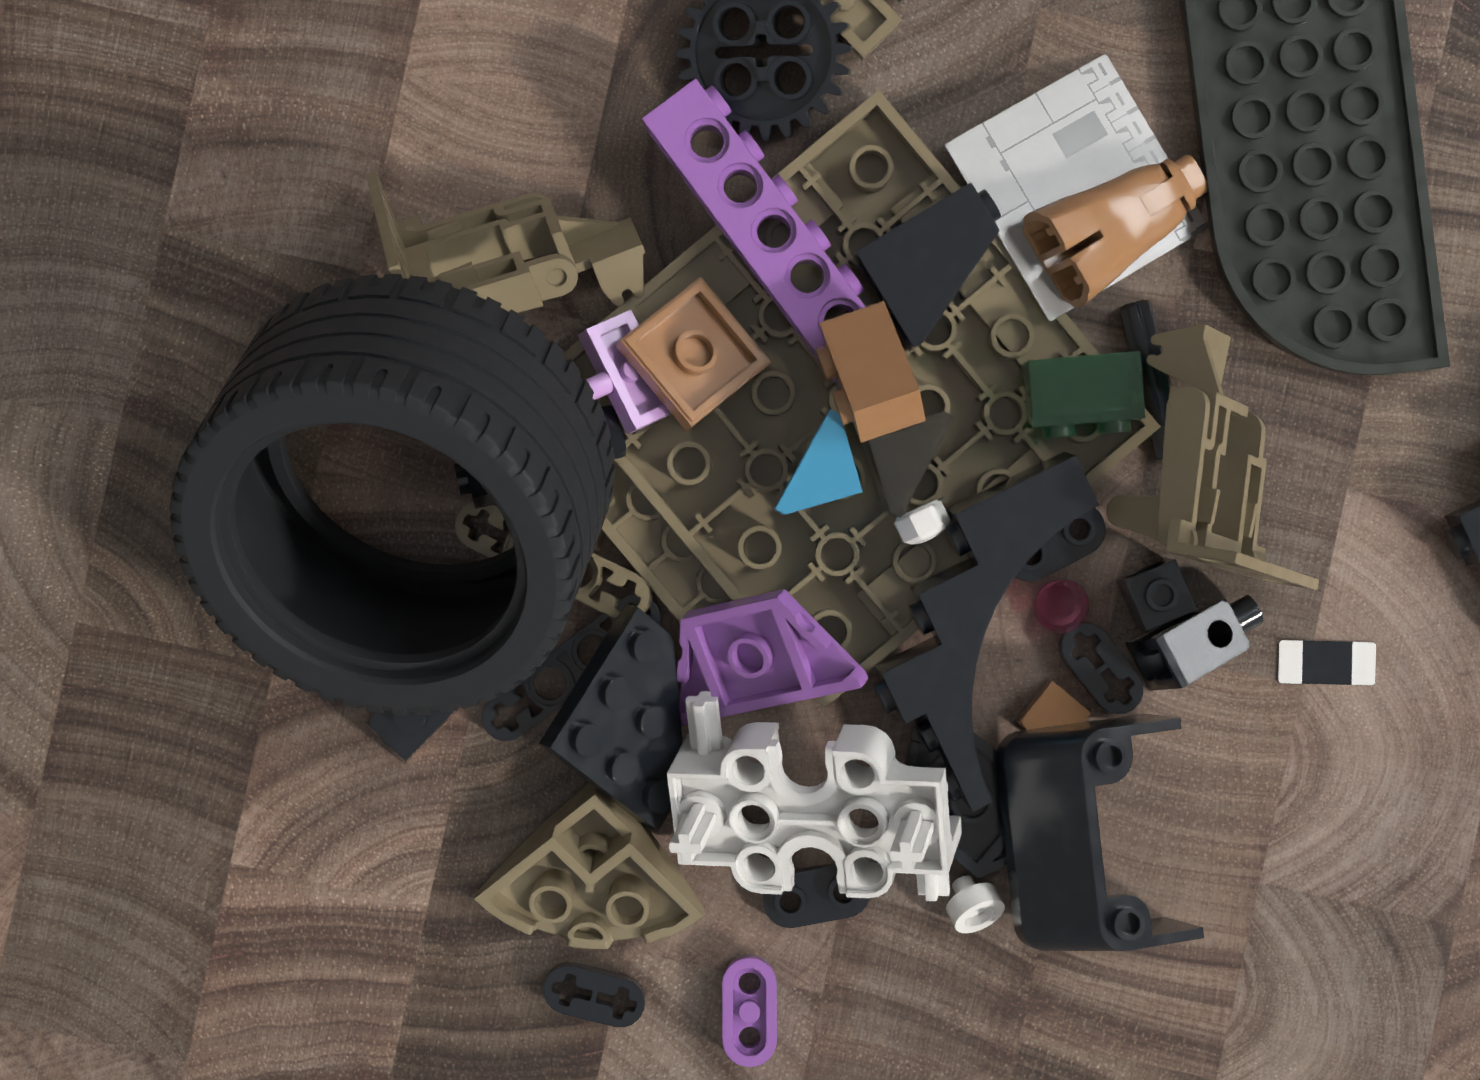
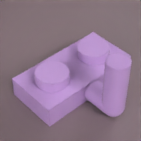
M632 310L594 325L578 335L597 375L586 379L594 391L593 399L596 400L608 395L627 435L671 415V412L615 346L620 339L639 325Z

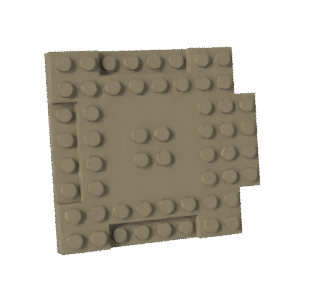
M879 89L778 173L798 200L791 207L805 224L812 219L829 240L831 247L826 249L825 253L838 269L846 264L863 286L864 291L858 297L865 307L880 301L853 258L856 251L961 188ZM754 193L752 196H750V197H749L746 201H744V202H747V201H749L750 199H752V198L754 197L755 193ZM775 219L763 222L757 230L759 240L765 246L771 248L784 245L790 237L787 226ZM718 226L713 227L643 286L644 294L641 298L636 299L632 295L623 305L619 306L601 321L604 322L632 310L640 325L701 277L771 361L763 371L687 432L672 414L628 435L619 419L626 444V456L614 459L613 461L615 465V480L613 482L612 500L602 526L605 534L642 578L646 580L647 584L680 623L681 619L690 610L785 589L866 673L919 630L909 609V605L917 602L910 587L969 559L967 553L960 557L957 555L947 536L946 530L923 543H903L893 523L895 518L935 499L941 500L946 510L1064 451L1076 455L1091 486L1160 428V425L1066 313L1052 321L1047 319L998 234L920 346L910 351L896 329L920 389L926 421L862 443L859 440L853 422L845 424L844 429L863 492L786 515H781L773 509L826 413L830 409L837 412L832 392L839 389L831 379L825 380L819 362ZM801 264L791 272V282L801 292L811 293L822 285L821 272L814 265ZM834 308L826 313L824 321L850 312L843 308ZM580 340L565 351L563 356L566 360L571 359L581 371V379H588L597 375ZM608 395L597 399L601 407L612 405ZM844 692L816 697L815 700L825 709Z

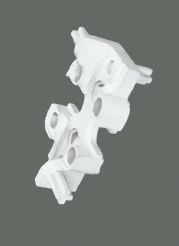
M701 691L698 696H688L686 698L689 734H687L667 772L674 835L669 843L670 853H677L678 864L730 866L736 881L750 892L782 895L783 891H792L794 886L795 868L792 855L801 848L813 847L828 853L835 861L839 893L846 894V897H879L888 891L896 873L916 874L918 895H926V901H937L938 896H949V870L962 834L961 816L949 815L948 782H946L945 768L904 765L896 759L893 742L885 732L877 727L868 725L844 724L837 741H828L825 747L827 779L817 786L807 787L798 785L784 773L782 766L783 755L778 734L779 723L755 722L746 724L738 730L733 740L728 737L722 736L718 697H712L711 692ZM746 756L754 757L755 759L759 760L760 763H755L749 760ZM854 759L863 760L871 767L862 766L856 763ZM747 805L759 806L768 813L770 822L767 824H752L743 816L742 808ZM860 808L869 810L877 817L879 825L875 828H860L853 823L849 813ZM759 853L764 854V855L768 856L769 858H765V857L761 856ZM864 857L872 858L876 860L878 863L870 862Z

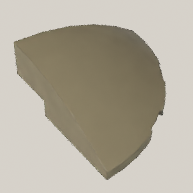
M590 783L570 798L529 836L474 896V900L489 913L525 934L531 935L533 931L538 929L549 934L564 937L569 947L583 949H608L613 941L642 937L645 943H651L689 927L705 915L703 906L688 882L649 829Z

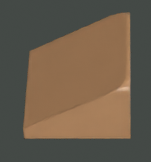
M1048 679L1014 721L1025 730L1085 722L1091 712L1053 680Z

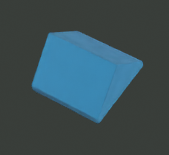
M830 409L823 418L773 509L777 513L786 515L863 492L844 425L837 412Z

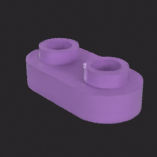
M742 955L732 960L726 967L722 978L723 1047L733 1062L745 1067H754L765 1063L773 1055L777 1044L776 975L772 966L765 959L756 955ZM745 973H754L758 976L760 983L754 990H744L739 985L740 977ZM746 1027H753L759 1031L760 1037L756 1043L749 1045L740 1040V1032Z

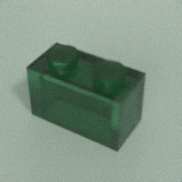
M1140 351L1028 360L1022 364L1028 429L1042 428L1043 439L1076 436L1075 426L1097 424L1098 434L1130 432L1131 421L1146 418Z

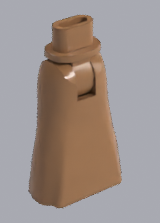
M1184 155L1175 162L1165 159L1159 164H1149L1135 168L1110 181L1061 198L1029 212L1023 218V233L1064 301L1071 304L1074 308L1083 307L1118 278L1140 256L1176 229L1187 212L1195 209L1196 199L1207 193V180L1192 156Z

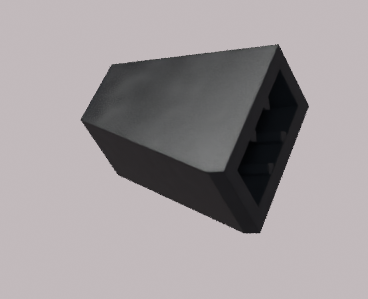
M972 182L856 251L853 257L879 301L885 302L893 324L910 351L925 341L1000 231L995 222L1001 218L997 205L985 189L978 193Z

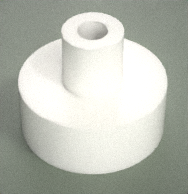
M969 875L962 876L953 882L952 888L956 895L948 902L946 911L958 932L972 933L982 930L994 923L1004 912L1005 905L993 884H975Z

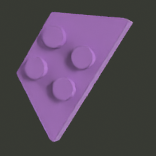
M785 589L690 610L681 619L679 644L682 647V657L678 661L677 681L681 682L679 705L681 726L688 724L686 698L688 696H698L701 691L711 692L712 697H718L721 718L860 689L868 680L866 671Z

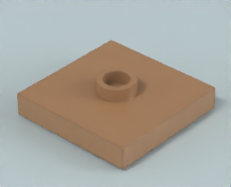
M701 277L620 339L615 345L686 432L771 363Z

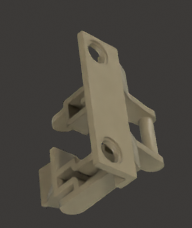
M373 171L366 174L390 274H401L402 278L409 279L410 275L427 277L428 282L434 283L436 279L453 283V288L461 290L462 287L476 291L478 292L477 296L485 300L487 297H490L502 303L501 308L508 312L512 309L517 313L544 306L542 301L564 296L571 292L577 284L578 273L592 267L602 291L614 305H623L622 292L625 289H630L636 299L641 298L644 294L643 254L645 250L631 217L620 221L558 216L550 197L534 192L425 225L422 224L419 215L397 221L377 172ZM554 252H559V254H551V255H547V256H544V257H540V258H537V259H534V260H531V261L524 262V260H527V259L535 258V257H538V256H542V255H546V254H550V253H554Z
M1196 323V326L1153 335L1151 343L1162 347L1163 351L1157 356L1149 355L1147 363L1184 383L1182 387H1170L1166 406L1160 495H1117L1110 500L1106 508L1108 521L1116 527L1132 530L1155 539L1166 547V552L1250 579L1317 590L1319 579L1266 562V548L1257 546L1267 459L1263 458L1266 428L1263 421L1257 415L1248 412V406L1223 394L1221 384L1231 337L1206 324Z

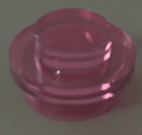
M1054 580L1045 584L1040 589L1035 601V614L1038 621L1047 630L1054 633H1067L1075 630L1084 622L1089 612V599L1086 592L1079 584L1071 580Z

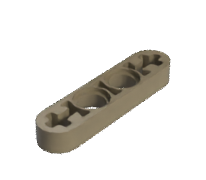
M470 502L462 507L456 517L455 530L459 540L468 548L489 558L498 555L499 553L495 549L501 544V541L483 534L475 541L473 539L475 530L468 526V523L472 516L481 518L485 511L490 513L488 523L507 532L508 526L502 513L495 505L475 509L474 502ZM511 533L505 538L503 552L514 547ZM592 552L589 560L593 568L592 580L585 587L578 589L575 599L617 619L621 613L616 608L619 601L617 597L601 591L599 602L592 598V595L602 584L604 570L607 567L613 571V574L607 579L608 582L626 588L630 581L637 584L634 593L641 597L637 607L646 613L653 599L652 589L646 580L639 574Z

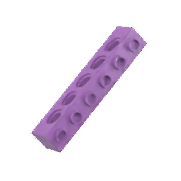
M694 79L643 117V127L818 361L815 348L825 345L819 323L823 322L826 313L834 308H843L849 312L864 308L865 305L858 297L864 291V288L846 264L837 269L825 253V250L831 247V244L819 226L812 219L804 224L791 206L797 203L798 200L783 178L778 174L773 179H770L758 163L765 155L752 136L746 130L738 135L725 117L732 111L717 89L711 85L704 90L698 80ZM702 131H712L721 137L723 147L713 157H700L691 148L693 138ZM744 175L755 183L757 191L752 199L744 203H737L727 197L724 186L733 176ZM767 220H779L787 226L790 237L784 245L771 248L765 246L759 240L757 230ZM801 264H811L817 267L822 275V285L820 288L811 293L797 290L793 286L790 276L795 267ZM836 377L832 378L831 380L840 390Z

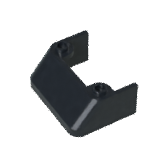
M1135 714L1016 731L1007 735L1001 741L996 752V768L1013 924L1017 937L1025 945L1041 951H1131L1204 938V931L1201 926L1168 917L1151 919L1146 905L1134 896L1127 894L1107 896L1095 786L1116 783L1129 772L1133 761L1131 736L1182 729L1181 718Z

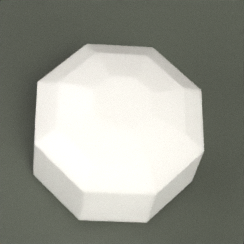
M935 499L895 518L893 523L903 543L919 544L943 532L946 526H948L950 518L941 500Z

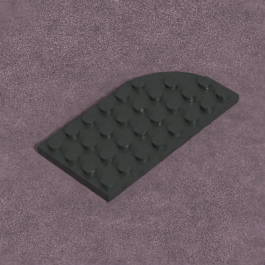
M1181 0L1202 173L1207 180L1205 198L1210 237L1221 277L1241 312L1272 343L1290 355L1326 370L1350 375L1377 376L1450 367L1405 0Z

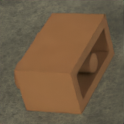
M884 301L819 323L825 344L815 348L825 380L836 377L840 390L832 392V396L843 425L853 422L861 443L926 421L920 389Z

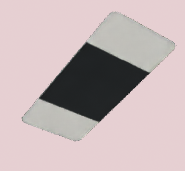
M1281 640L1279 642L1278 681L1280 683L1375 684L1376 644L1374 642Z

